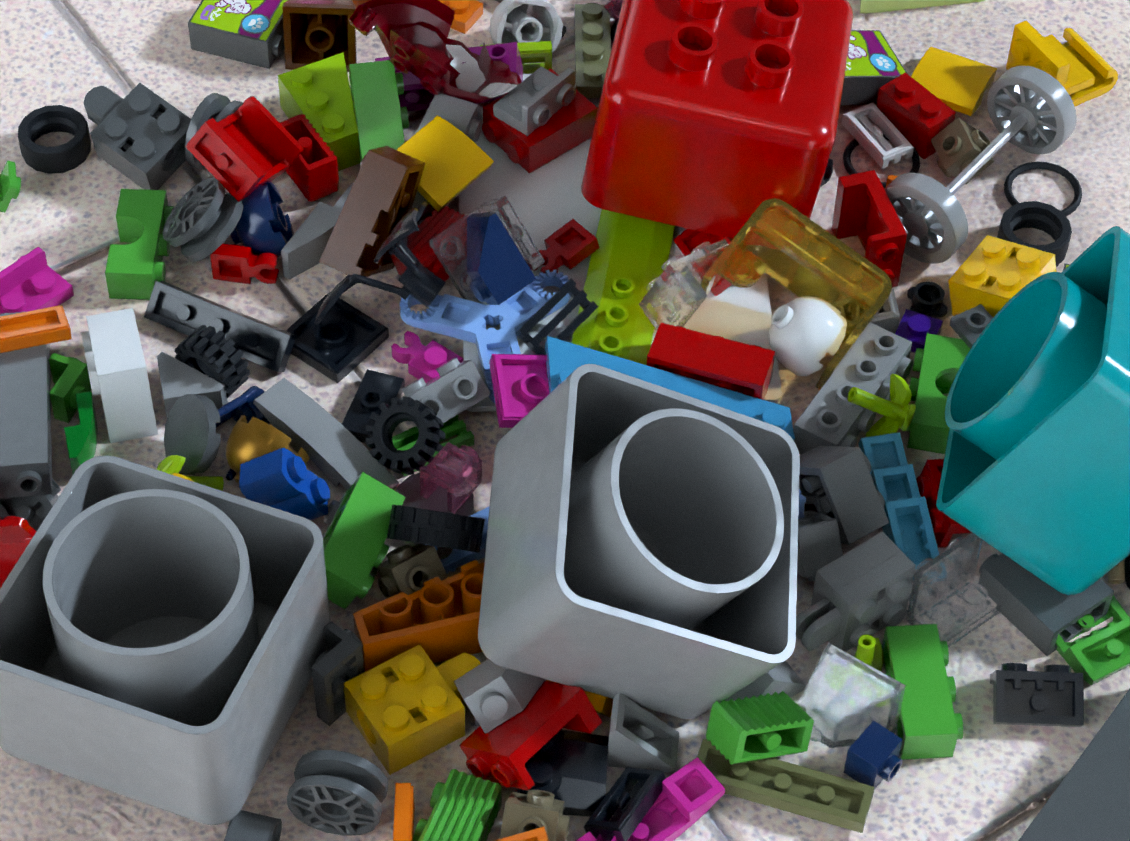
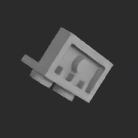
M541 66L493 105V116L528 136L539 126L545 125L550 117L563 106H568L573 101L576 94L575 71L567 68L557 76Z

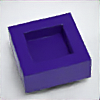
M906 309L895 334L911 341V352L915 353L916 348L924 349L927 333L940 334L943 321Z

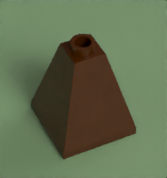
M287 0L283 3L285 69L294 70L343 52L346 69L349 72V64L357 63L356 28L349 21L355 12L353 1Z

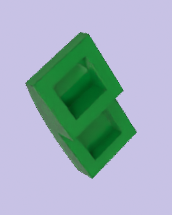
M92 391L75 394L80 425L64 427L72 474L82 463L94 458L96 452L98 427Z

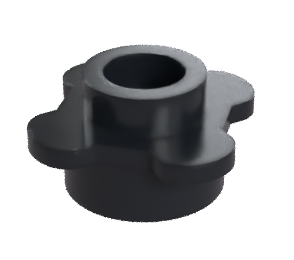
M921 282L916 287L908 290L907 297L912 303L911 311L930 317L933 315L943 317L947 314L948 307L943 303L945 291L940 285L934 282Z

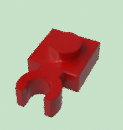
M572 219L544 240L546 250H538L532 253L528 258V262L532 271L545 265L540 269V272L546 273V270L550 272L557 270L558 273L559 267L563 264L571 270L599 249V244L594 235Z
M222 244L210 254L212 275L215 280L251 284L252 277L267 284H275L277 281L279 269L275 267L278 255L272 253H262L259 256L252 255L251 247L235 244Z

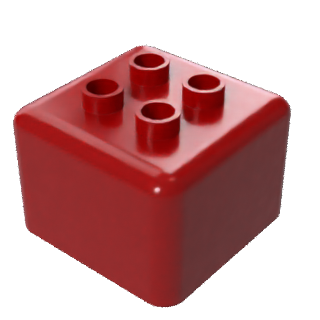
M623 0L581 185L584 198L590 204L600 209L729 237L775 249H791L798 246L804 239L835 142L853 23V10L847 0Z

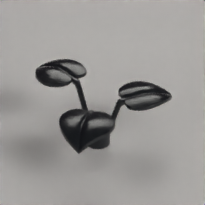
M424 201L417 208H412L401 218L391 235L388 236L379 248L373 261L378 264L388 250V254L391 256L394 254L407 267L398 279L403 284V287L400 288L358 274H348L323 301L316 316L314 337L319 340L321 323L328 310L345 291L357 283L398 294L404 300L410 294L426 307L431 304L446 282L424 266L407 247L409 235L419 231L417 223L432 216L431 206L428 202Z

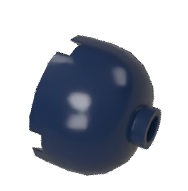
M268 181L241 200L244 206L242 215L230 236L235 245L242 243L245 247H251L252 255L259 256L262 253H272L281 257V250L292 238L294 231L289 215H284L279 205L284 202L278 190L271 181Z

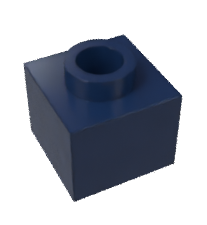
M873 720L848 749L843 773L859 783L875 788L883 779L887 782L891 781L902 765L903 760L899 758L903 739Z

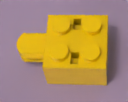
M987 235L948 280L952 315H958L981 304L994 318L1001 308L1027 284L1044 274L1057 272L1055 254Z
M419 644L344 682L346 712L389 775L465 736V707L462 704L464 700L454 681L481 664L475 656L462 653L435 666Z

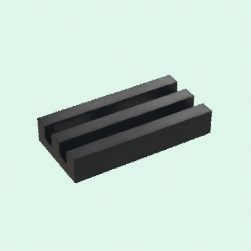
M572 278L515 333L536 355H545V348L543 349L539 343L578 304L583 310L555 337L556 339L565 341L599 307L594 301L590 302L586 298L587 294L583 290L579 291L575 285L577 283ZM568 293L573 299L532 338L528 332Z
M626 767L584 825L585 832L588 833L590 831L596 839L601 834L603 841H611L614 836L617 841H628L663 791L662 781L666 779L664 772Z

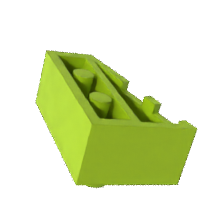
M342 52L278 75L280 107L288 119L299 114L306 115L309 123L313 124V128H316V133H320L323 142H327L330 151H334V156H337L338 171L360 164L357 122L344 53Z

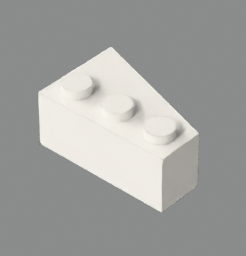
M130 308L86 316L89 331L81 332L89 379L93 396L101 395L110 443L158 435L148 374L134 309Z

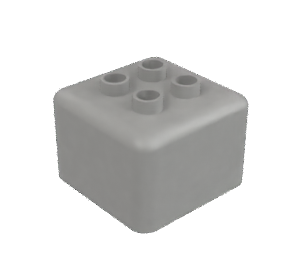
M585 364L579 366L499 440L495 449L478 626V641L484 655L498 666L563 685L581 687L584 691L612 699L614 695L622 693L643 708L682 719H694L703 715L712 708L716 701L721 703L787 660L792 655L796 642L800 473L799 451L791 436L775 425L600 365Z
M97 456L82 463L74 472L0 588L1 748L13 757L202 824L219 825L233 819L242 809L312 677L311 667L318 656L326 651L324 627L330 622L323 536L319 527L304 517L119 457Z

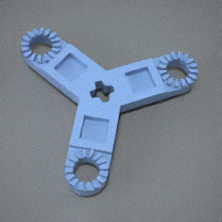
M546 270V273L540 272L539 276H535V281L500 305H485L448 294L443 296L437 295L428 306L429 309H426V312L422 311V314H420V311H417V314L414 310L411 312L410 307L422 303L409 294L405 300L401 297L400 316L409 326L475 343L485 384L490 391L489 398L495 403L489 364L491 355L521 354L515 333L553 296L550 292L548 295L546 291L543 292V288L547 286L561 288L569 280L568 276H564L561 271L557 273V270H553V272ZM567 293L541 320L566 305L571 296ZM489 324L492 328L486 329V325ZM500 325V329H499V330H496L495 328H493V327H496V326Z

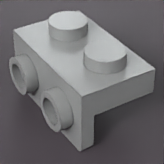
M457 357L438 367L436 370L439 376L425 383L422 377L402 389L405 397H411L415 401L417 399L437 413L436 417L441 419L442 423H445L490 395L489 389L472 360H464L460 363Z

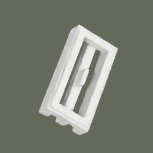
M874 103L843 114L842 125L882 169L888 167L889 161L895 164L900 162L901 156H904L906 159L913 156L914 147ZM865 115H867V116L872 120V122L875 124L874 126H873L872 123L865 117ZM883 134L892 142L895 148L883 137Z

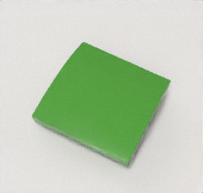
M1114 595L1107 614L1095 622L1090 614H1086L1077 621V624L1083 628L1082 632L1077 636L1090 631L1091 628L1113 616V621L1108 623L1106 627L1098 631L1094 630L1088 636L1082 639L1078 638L1073 642H1064L1059 634L1056 640V650L1075 673H1083V680L1090 685L1130 666V617Z

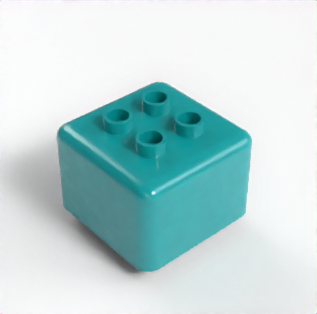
M1114 226L1103 233L1061 273L1050 272L1036 278L1016 293L1001 308L982 331L965 357L952 383L945 406V421L950 430L936 502L937 509L1064 595H1076L1085 591L1130 555V234L1119 226Z

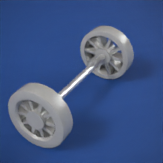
M1016 66L1007 70L992 84L987 95V108L990 118L1000 134L946 187L929 176L919 173H904L896 177L885 188L907 233L904 249L906 255L925 263H942L948 260L965 243L968 236V222L965 212L954 194L1007 142L1029 153L1048 154L1058 149L1071 136L1076 126L1075 106L1066 89L1053 76L1035 67Z

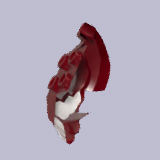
M370 0L359 5L349 19L350 24L365 36L373 30L377 31L388 56L391 58V63L399 71L405 74L411 72L418 77L422 86L434 95L443 93L472 103H481L487 99L506 94L522 83L518 73L511 72L508 64L502 61L491 60L485 43H483L479 56L476 53H472L463 42L448 38L455 11L438 0Z

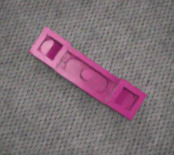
M698 757L662 781L663 791L628 841H674L724 795L725 788ZM589 831L576 841H603L601 834L596 839ZM614 836L611 841H617L616 837Z

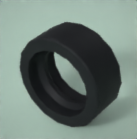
M52 105L36 109L25 116L18 127V140L22 157L26 164L36 171L48 174L64 173L82 164L91 152L88 123L80 112L71 107ZM51 132H66L75 136L69 142L60 146L45 147L34 143L41 136Z
M1028 201L1015 204L1003 213L997 238L1055 254L1057 267L1065 259L1072 229L1070 221L1062 211L1046 203ZM1021 228L1039 229L1051 235L1055 242L1047 245H1032L1017 238L1013 231Z

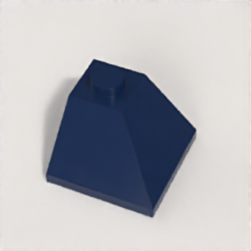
M496 212L473 213L467 217V273L472 279L469 283L470 288L479 301H485L489 305H500L535 281L536 277Z

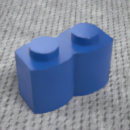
M280 448L240 464L239 488L246 499L304 517L311 521L328 514L330 489L326 481L307 470L302 458L295 456L290 450Z

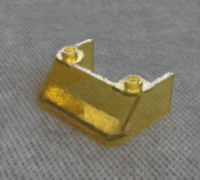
M768 199L759 205L705 274L694 301L701 305L722 277L734 286L747 288L756 284L762 275L766 273L798 297H819L829 302L842 312L840 315L846 319L847 327L845 337L838 351L828 363L815 388L820 390L882 308L891 293L892 283L889 276L882 269L788 203L780 199Z

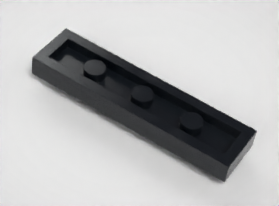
M155 281L144 315L146 319L188 336L201 325H206L207 328L209 326L215 327L216 333L220 330L225 333L227 341L231 338L235 342L233 347L236 350L240 349L244 354L241 358L276 372L285 371L297 336L164 281Z

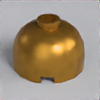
M241 415L226 443L225 455L231 469L237 473L234 480L238 484L240 480V464L280 448H286L295 456L301 457L305 465L310 458L302 447L296 454L289 447L292 439L280 430L254 417L247 423L245 415Z

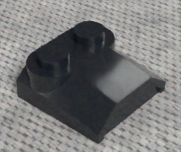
M561 729L525 763V768L535 783L530 790L547 791L555 795L554 799L565 801L563 815L591 817L606 796L609 737ZM516 788L518 793H528L526 790Z

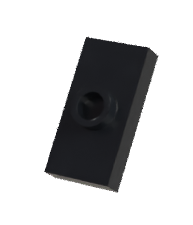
M367 369L342 425L360 442L366 443L365 439L371 438V434L365 432L366 425L373 426L375 422L369 417L372 412L378 415L382 412L378 407L381 403L384 402L391 405V398L398 397L400 399L403 393L402 389L405 387L404 378Z

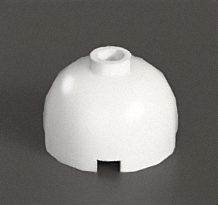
M503 0L495 8L490 19V35L494 44L551 41L553 53L562 38L563 23L561 17L547 0Z
M802 296L781 305L772 316L769 331V344L771 350L775 351V358L797 376H809L819 371L824 366L819 361L827 352L834 356L845 337L847 321L840 315L842 312L829 302L812 296Z

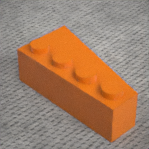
M477 560L471 561L461 566L460 573L442 581L437 576L423 582L424 586L422 589L407 595L404 592H400L354 612V632L362 643L365 672L419 644L433 663L450 660L462 653L475 654L482 652L478 641V626L484 562L479 564Z

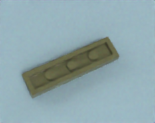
M598 3L575 4L576 90L586 98H600L611 54L609 5H600Z
M703 738L697 757L725 788L724 794L863 833L875 787L775 758L730 765L729 760L725 759V755H721L720 750L716 751L715 745L712 746L711 741Z

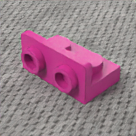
M40 247L21 256L16 262L0 272V314L27 312L58 306L74 296L72 285L47 265L45 251Z

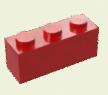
M660 322L647 355L646 365L764 400L772 379L775 351Z

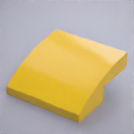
M930 47L919 61L911 77L952 110L972 116L981 105L984 92L994 81L997 68Z
M438 115L397 149V151L425 162L418 191L437 212L485 173L494 163L474 141Z

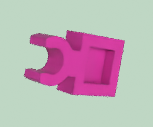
M410 331L404 333L405 345L408 348H402L395 343L391 346L393 359L399 363L408 364V373L417 379L423 377L425 383L439 376L436 369L456 357L460 363L463 361L461 356L434 340L427 346L422 345L418 335Z

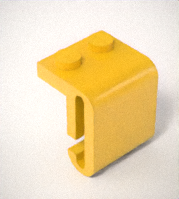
M1027 20L1015 25L1006 64L1007 70L1016 66H1031L1045 71L1059 81L1066 89L1074 106L1109 92L1116 84L1118 72L1072 28L1064 29L1063 38L1067 42L1061 44L1052 34L1043 37Z

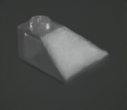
M829 643L824 649L798 702V705L814 720L810 740L821 742L831 749L851 746L873 720L895 734L906 685Z

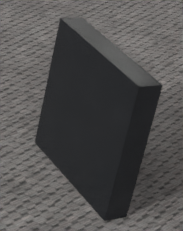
M327 294L286 331L297 335L291 351L292 355L336 383H339L389 337V330L386 326L339 298L323 317L318 340L313 334L314 324L318 311L328 296Z

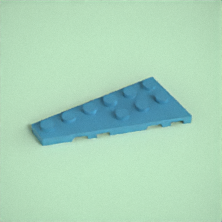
M547 336L545 355H547L546 368L549 394L579 366L596 364L775 425L787 432L793 441L795 440L789 407Z

